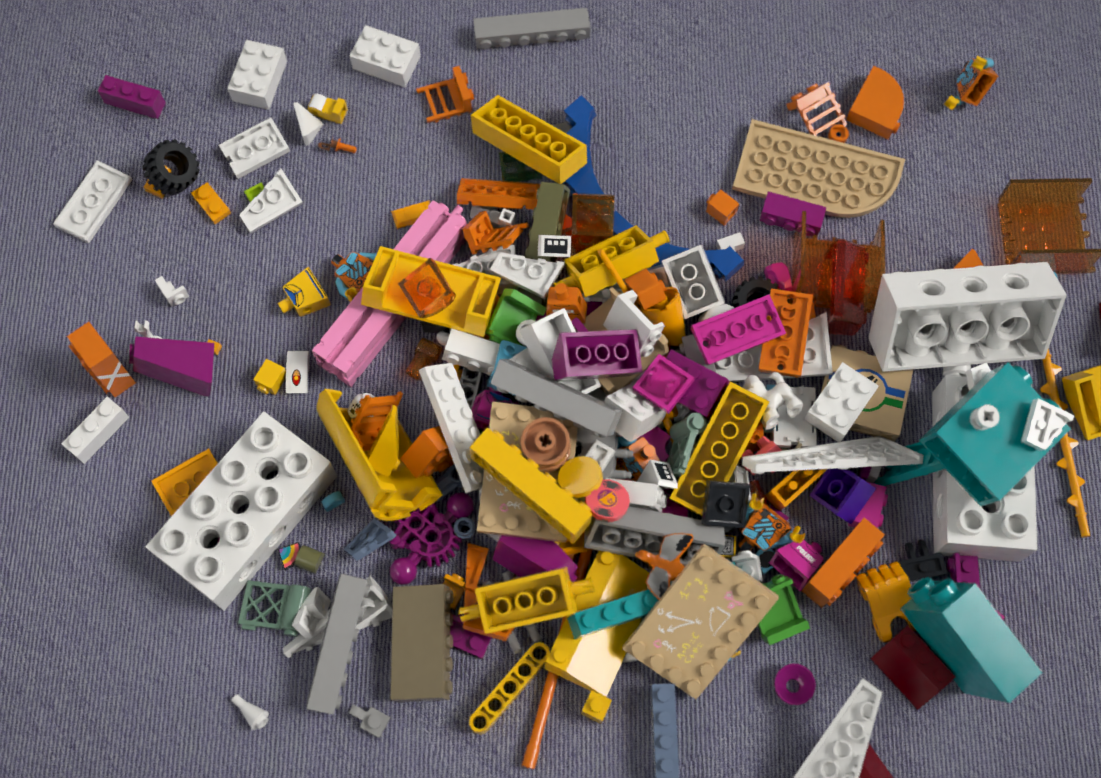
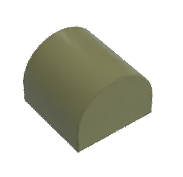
M303 545L296 556L295 566L316 574L325 554Z

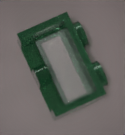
M499 152L502 181L518 182L542 179L540 172L506 152Z

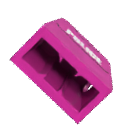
M803 540L801 543L792 542L778 549L769 563L779 573L791 578L793 585L799 591H802L824 559L820 555L822 548L818 543L813 542L809 545Z

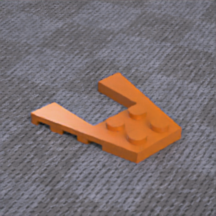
M468 543L464 607L478 604L475 589L478 588L477 585L489 553L488 548ZM481 617L463 622V629L505 642L514 630V628L485 634Z

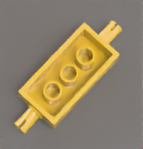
M635 225L564 259L569 277L555 282L553 285L555 287L559 283H564L567 287L579 288L585 297L592 296L598 291L616 284L615 279L601 259L597 249L604 250L623 280L658 263L659 259L655 248L669 243V236L663 230L649 238Z
M562 567L480 586L475 589L478 604L460 607V614L469 613L460 618L462 622L481 617L484 632L488 634L572 615L577 612L575 596L595 592L594 585L584 587L592 584L593 580L589 578L572 582L567 567Z

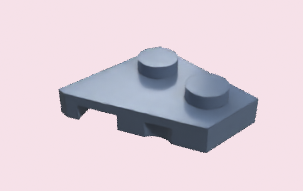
M374 518L344 550L358 561L397 535Z

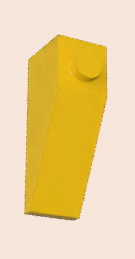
M395 405L392 406L367 454V459L374 471L389 477L392 470H397L401 460L398 458V412Z

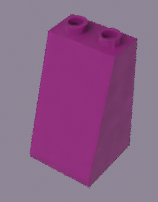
M135 336V344L130 343L129 364H133L134 372L209 397L212 385L215 343Z
M502 535L498 540L492 560L519 577L567 567L572 582H575L578 577L575 575L578 566L555 541Z

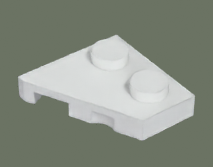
M1040 399L1033 400L1021 442L1038 450H1046L1052 443L1053 438L1063 431L1061 428L1067 422L1073 420L1074 415Z

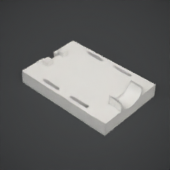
M272 118L219 145L227 161L232 160L229 164L238 179L290 152L288 145Z
M804 385L801 387H790L792 393L803 403L802 412L790 418L786 411V405H781L777 409L780 417L777 418L779 421L777 431L776 426L772 431L773 442L780 448H790L791 445H797L798 443L802 444L801 448L817 446L816 427L804 420L816 401L815 387H804Z

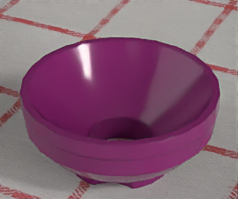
M794 663L788 664L778 671L774 680V688L777 696L784 703L796 706L802 705L812 698L816 689V682L808 668ZM789 680H795L799 684V690L796 693H791L787 690L786 684Z

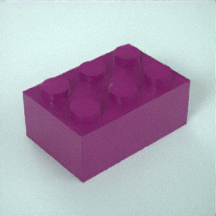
M670 350L666 359L694 377V382L677 404L694 413H700L705 419L710 421L730 383L729 380L693 360Z

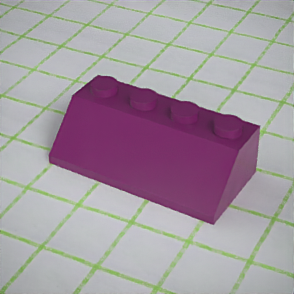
M637 329L559 333L552 356L554 381L626 377L641 373L642 364Z

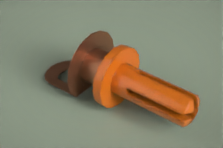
M332 137L330 145L322 142L318 144L320 148L330 150V147L336 148V152H338V149L355 153L357 150L355 146L341 143L340 138L336 141Z

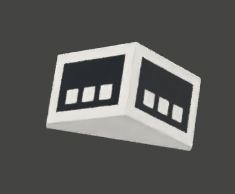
M538 235V256L570 257L571 236Z
M655 460L648 462L637 482L658 484L661 489H677L678 486L669 463Z

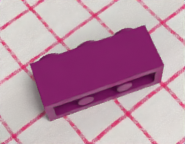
M105 75L98 89L104 104L155 119L159 118L166 104L159 90Z
M768 191L759 221L767 225L783 227L788 231L802 232L806 236L817 237L822 226L826 207Z

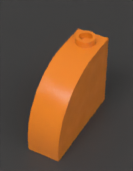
M873 66L848 113L846 121L888 140L892 133L896 134L901 125L898 120L903 111L904 96L900 85L894 77L886 71Z

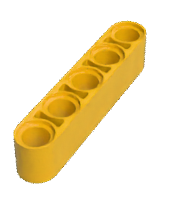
M541 642L533 644L471 715L469 724L474 733L479 735L485 734L544 667L550 653L546 644ZM542 649L545 651L546 656L543 659H536L533 656L534 651ZM522 666H528L531 669V673L524 677L519 674L518 670ZM507 683H513L516 686V691L512 694H507L503 690L504 686ZM498 700L501 703V708L498 711H491L489 709L491 701ZM479 717L486 720V725L482 729H477L473 725L475 719Z

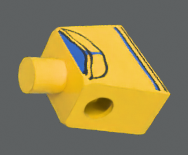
M309 267L305 268L283 286L287 298L277 303L283 314L294 308L299 317L331 305L328 296Z

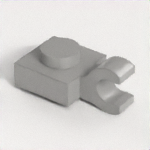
M352 705L349 711L352 716L362 720L360 728L378 738L381 737L391 717L373 707H370L368 712Z

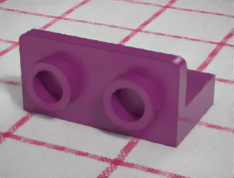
M960 553L951 555L947 560V571L950 572L953 582L976 583L980 589L978 556H960Z
M463 614L453 615V625L450 626L453 647L483 659L492 637L463 629V622L460 618Z

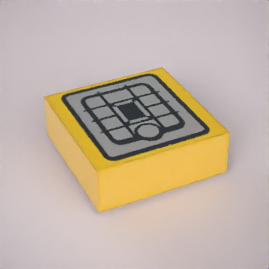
M725 535V547L720 554L724 558L732 559L733 556H736V536Z

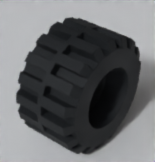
M174 139L171 142L164 140L158 143L144 158L143 162L145 164L142 166L143 170L146 171L144 177L149 179L147 182L149 185L153 184L155 186L154 190H161L162 194H179L197 179L196 175L200 171L197 168L199 161L195 160L197 155L195 153L192 154V149L185 147L183 142L178 143ZM164 159L176 165L179 176L171 174L165 168Z
M758 276V279L750 277L749 281H742V284L736 288L731 306L736 308L746 304L749 299H759L769 295L771 289L778 288V284L776 282L772 284L769 278L763 280V277Z

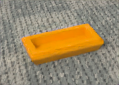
M430 201L391 211L396 228L399 229L413 225L424 210L428 209Z

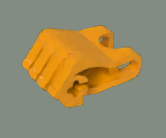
M898 562L889 564L890 568L886 564L878 567V572L875 568L869 569L867 571L868 576L865 573L856 576L861 597L865 601L868 600L872 612L873 626L878 638L883 643L889 642L892 639L890 624L897 616L906 620L913 631H917L900 609L911 600L907 593L911 584L907 574Z

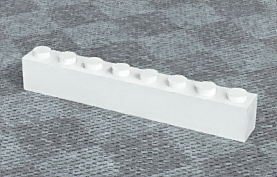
M451 328L442 360L453 365L458 364L467 367L471 371L483 372L490 376L495 367L500 344ZM600 387L587 393V395L603 402L607 397Z

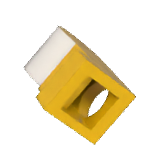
M314 94L307 107V110L312 115L338 124H342L348 111L345 99L338 98L334 100L321 94Z

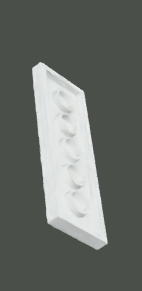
M452 363L423 367L419 370L465 493L482 489L484 469L471 459L469 448L480 436V432L457 377V372Z

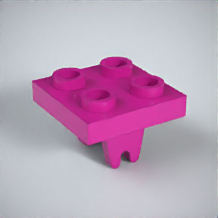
M658 354L633 386V390L669 414L694 382V377Z

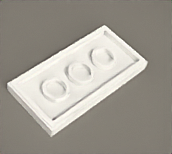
M97 160L53 225L72 236L90 243L131 183V176Z

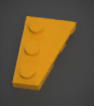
M210 449L201 452L151 481L171 517L218 464Z

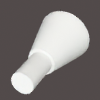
M238 694L232 698V702L241 709L252 730L261 729L267 724L269 715L267 711L249 702L247 703Z

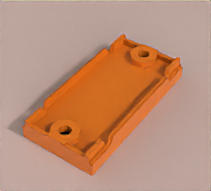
M461 178L457 191V204L468 205L471 202L473 206L522 209L525 206L526 209L534 210L537 206L536 193L537 189L540 188V184Z
M771 289L770 297L786 334L762 344L758 371L771 374L778 372L782 376L798 378L802 374L813 295ZM792 299L793 303L789 304L787 300ZM771 316L766 317L768 321H771ZM782 365L783 369L779 370L777 366Z

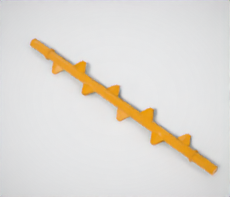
M1048 349L1045 359H1041L1047 383L1040 388V391L1050 395L1051 400L1057 403L1064 411L1068 408V405L1060 400L1055 375L1062 368L1051 362L1052 356ZM1066 433L1060 439L1063 458L1056 462V465L1067 470L1072 495L1066 500L1068 504L1075 507V517L1078 520L1081 538L1090 537L1086 518L1087 513L1085 512L1080 492V486L1085 483V480L1076 474L1071 449L1078 445V441L1068 437Z

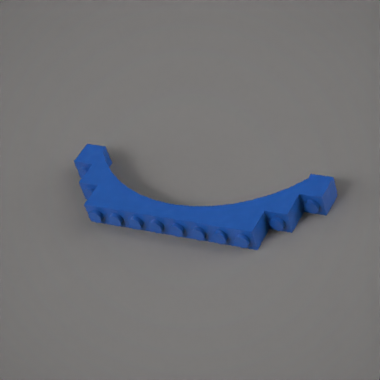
M581 95L564 110L566 116L565 121L571 127L566 134L587 145V164L562 184L570 189V195L575 200L579 198L582 201L581 206L587 213L592 212L596 216L594 218L601 227L605 226L609 230L607 233L612 237L633 227V225L622 217L608 201L595 177L590 153V133L592 121L597 115L595 108ZM668 243L655 248L659 262L653 264L652 267L663 264L662 260L687 251L689 248L678 247ZM731 246L721 250H704L710 266L713 268L714 275L718 279L722 278L725 282L744 266V260Z

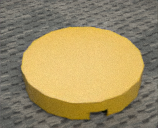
M585 456L574 457L567 461L558 473V483L561 489L563 487L567 488L572 492L574 498L589 496L594 489L597 490L603 480V472L598 462L591 457Z

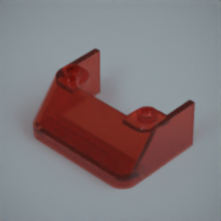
M836 238L824 254V259H832L830 319L827 321L829 334L854 336L862 327V324H866L867 313L864 312L865 265L868 264L869 253L862 246L845 239Z

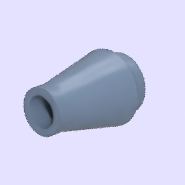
M467 517L458 519L454 524L455 534L463 540H469L476 529L473 520Z

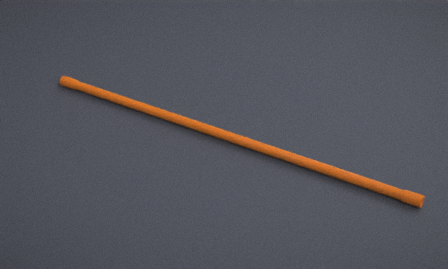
M592 550L580 553L577 564L578 568L575 572V575L578 576L576 581L585 579ZM563 616L562 623H561V626H560V630H561V628H562V626H563V624H564V622H565L567 616ZM550 671L547 674L532 733L521 765L529 769H535L542 735L558 680V675Z

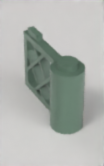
M692 413L674 423L670 428V436L674 441L667 463H669L675 478L685 473L695 438L706 429V419L700 413Z
M248 580L238 624L242 625L241 629L255 631L256 627L283 630L284 635L297 637V634L300 633L292 624L312 589L301 585H282ZM253 587H261L264 594L254 601L251 596ZM276 590H284L282 599L275 603L270 595ZM268 598L272 606L262 613L257 604ZM255 607L259 616L252 621L245 620L247 612ZM273 610H276L279 614L277 624L269 623L265 618Z

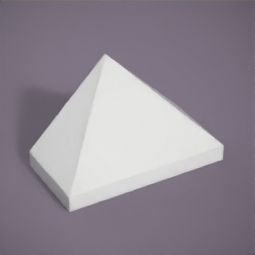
M296 102L293 104L305 146H308L323 126V123Z

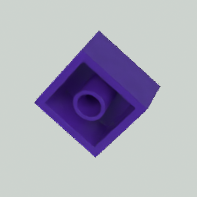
M832 468L827 469L809 496L843 520L852 524L876 488L848 469Z

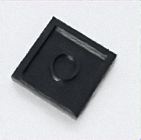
M707 480L701 524L745 528L750 484Z

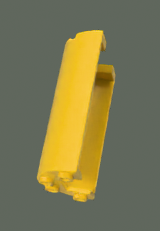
M325 388L319 394L316 406L317 413L376 518L385 521L409 517V512L415 511L418 508L420 511L426 509L442 496L431 475L415 478L402 460H400L397 470H392L389 477L375 472L367 459L369 450H362L350 429L353 424L348 414V408H341L336 404V401L342 396V392ZM398 420V458H401L413 443Z

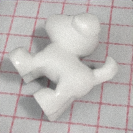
M773 372L769 375V378L775 380L777 385L768 391L759 378L754 375L748 376L745 384L742 386V388L770 401L762 416V424L766 430L772 429L779 423L777 418L780 416L777 409L781 405H786V411L790 418L802 412V401L792 393L788 384L784 382L783 376L778 372Z

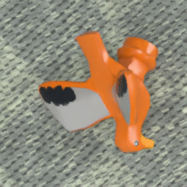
M674 533L666 535L661 543L658 555L651 554L646 550H639L635 553L638 559L646 562L652 568V571L648 574L646 584L657 599H660L670 587V581H674L685 568L680 563V557L692 543L693 534Z

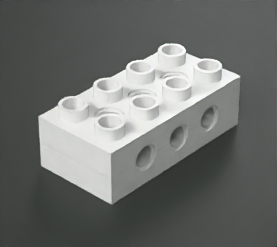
M1048 262L882 274L868 338L882 372L1045 359L1067 294Z
M945 375L932 392V427L969 392L967 377ZM1035 466L1000 501L986 505L989 513L982 506L978 505L946 469L933 472V554L942 553L944 556H951L954 553H960V556H978L980 559L1021 562L1037 551Z
M263 411L145 547L225 611L247 585V581L252 579L337 478V474L328 459ZM278 471L275 478L265 480L270 472ZM249 504L246 512L237 514L238 509L242 505ZM220 538L217 546L207 549L213 539Z

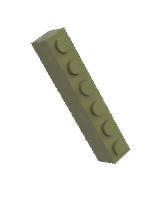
M541 182L540 188L537 189V206L533 210L534 221L533 226L529 230L530 242L529 247L525 250V258L535 260L540 258L556 263L557 257L538 256V235H562L570 189L566 185ZM519 287V292L547 308L548 295L543 299Z

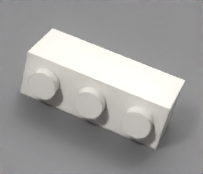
M106 397L65 439L62 445L85 464L129 416L115 402Z

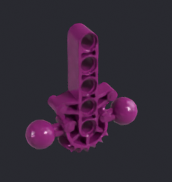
M357 486L360 495L363 497L359 487ZM460 492L450 496L447 501V512L444 515L438 513V508L434 502L422 511L418 508L415 511L409 512V517L393 520L398 525V528L394 532L397 536L389 541L393 549L406 548L411 550L407 558H398L390 566L389 574L395 583L400 585L411 583L417 575L416 566L421 560L427 561L428 567L431 568L432 562H436L437 567H440V560L447 564L449 562L447 556L455 557V553L452 550L459 551L460 547L456 543H460L462 539L455 534L452 524L457 519L471 515L474 503L468 494ZM430 514L434 515L433 523L428 520ZM414 521L421 522L420 527L416 529L411 528L410 525ZM431 534L438 536L434 542H429L426 538ZM410 539H415L411 544L407 543Z

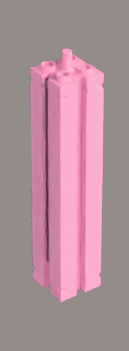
M433 200L429 204L428 209L424 210L395 246L394 250L449 264L460 250L461 245H464L467 241L462 230L467 225L466 220L460 215L463 208L457 205L449 213V208L445 204L437 203ZM362 289L321 338L320 343L312 350L317 364L330 374L333 373L339 380L350 387L353 386L357 377H360L406 318V316L361 305Z

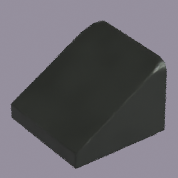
M425 321L421 322L422 330L425 333H439L440 331L447 333V327Z

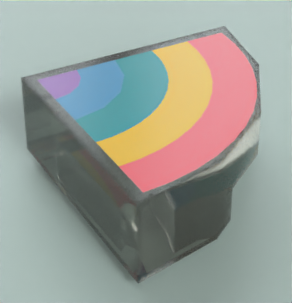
M299 542L278 549L285 571L294 566L296 556L300 550Z

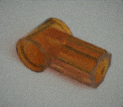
M423 337L416 347L415 356L407 367L406 374L417 381H422L419 370L423 367L431 366L432 362L435 363L441 354L442 346Z

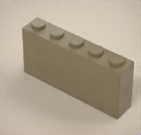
M445 584L393 587L392 701L450 700V694L453 691L452 681L450 680V671L453 669V661L450 657V649L453 647V637L450 635V626L453 625V614L450 612V605L453 603V592Z

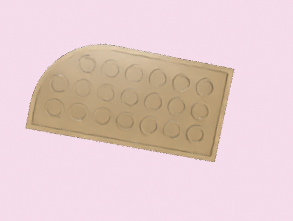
M752 119L732 190L765 199L768 191L824 206L826 207L825 215L842 218L858 217L877 210L891 198L899 184L905 159Z

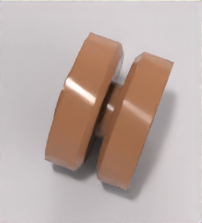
M546 417L535 419L522 432L521 446L524 458L526 460L530 458L539 466L538 470L541 472L550 473L557 471L570 458L571 443L568 430L556 419Z

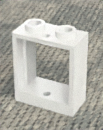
M605 478L616 481L625 487L629 494V506L662 512V508L666 507L667 495H664L665 492L658 484Z

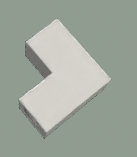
M503 208L502 213L492 209L489 215L494 228L516 224L515 212Z
M740 232L719 239L716 242L717 250L726 249L731 246L735 252L743 249L745 245Z

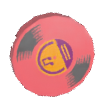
M603 479L600 487L597 490L594 489L589 496L585 497V504L591 509L590 513H592L595 519L600 521L603 519L608 520V522H614L621 519L626 514L630 503L629 494L625 487L610 479Z

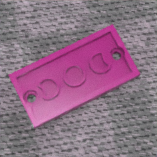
M770 294L691 326V331L707 366L786 334ZM771 316V321H768L766 317ZM703 341H707L708 346H704Z

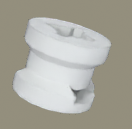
M984 405L973 410L970 415V422L975 429L980 431L997 425L1000 418L999 412L994 406Z

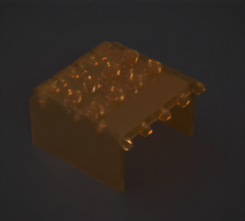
M1092 178L1010 179L998 197L999 203H997L999 218H1002L999 220L1001 235L1005 236L1002 238L1004 254H1009L1005 256L1006 265L1048 262L1052 271L1056 274L1093 273L1096 271L1093 265L1101 257V249L1085 248L1084 238L1090 237V232L1083 231L1081 220L1087 219V214L1080 213L1078 205L1085 202L1084 197L1081 196L1092 183Z
M802 211L797 231L794 233L792 292L813 295L812 302H814V307L832 308V304H835V309L852 311L853 306H855L856 312L871 313V309L875 310L882 274H886L885 220H880L873 241L869 245L857 244L856 239H852V243L837 242V237H832V241L817 240V235L812 236V239L806 238V211Z

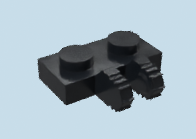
M918 540L917 543L921 557H916L912 543H905L908 559L901 560L898 563L907 574L910 582L919 581L926 577L934 578L948 574L942 553L929 555L925 540Z

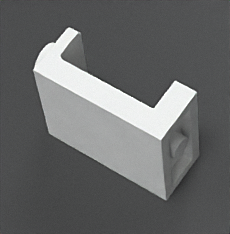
M631 290L617 296L603 325L608 331L637 329L640 357H647L654 351L653 347L662 336L661 332L665 325L662 322L653 325L634 305L638 295Z

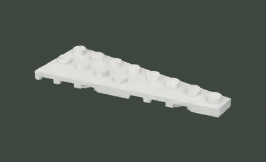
M882 436L745 456L743 457L742 465L755 474L773 471L832 468L845 470L851 467L922 464L923 455Z

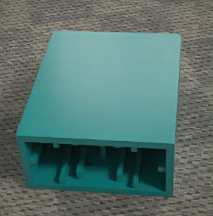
M1009 362L988 372L919 440L979 506L1000 501L1071 429L1065 424L1061 428L1063 431L1053 438L1052 443L1046 450H1038L1021 442L1033 400L1040 399L1059 409L1061 407L1051 399L1042 398L1031 387L1033 380L1029 373L1019 366H1012ZM984 405L994 406L998 410L1000 417L997 425L981 431L975 429L970 422V415L973 410Z
M926 577L909 588L907 593L911 600L900 609L932 652L956 676L953 680L963 693L1010 703L1042 674L1041 670L976 583L953 582L951 578L942 581H932L930 577Z

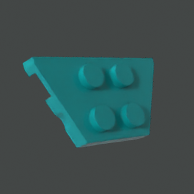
M917 442L904 447L922 454L923 463L885 466L888 471L883 477H878L875 480V484L886 486L922 475L925 476L945 468L921 442Z

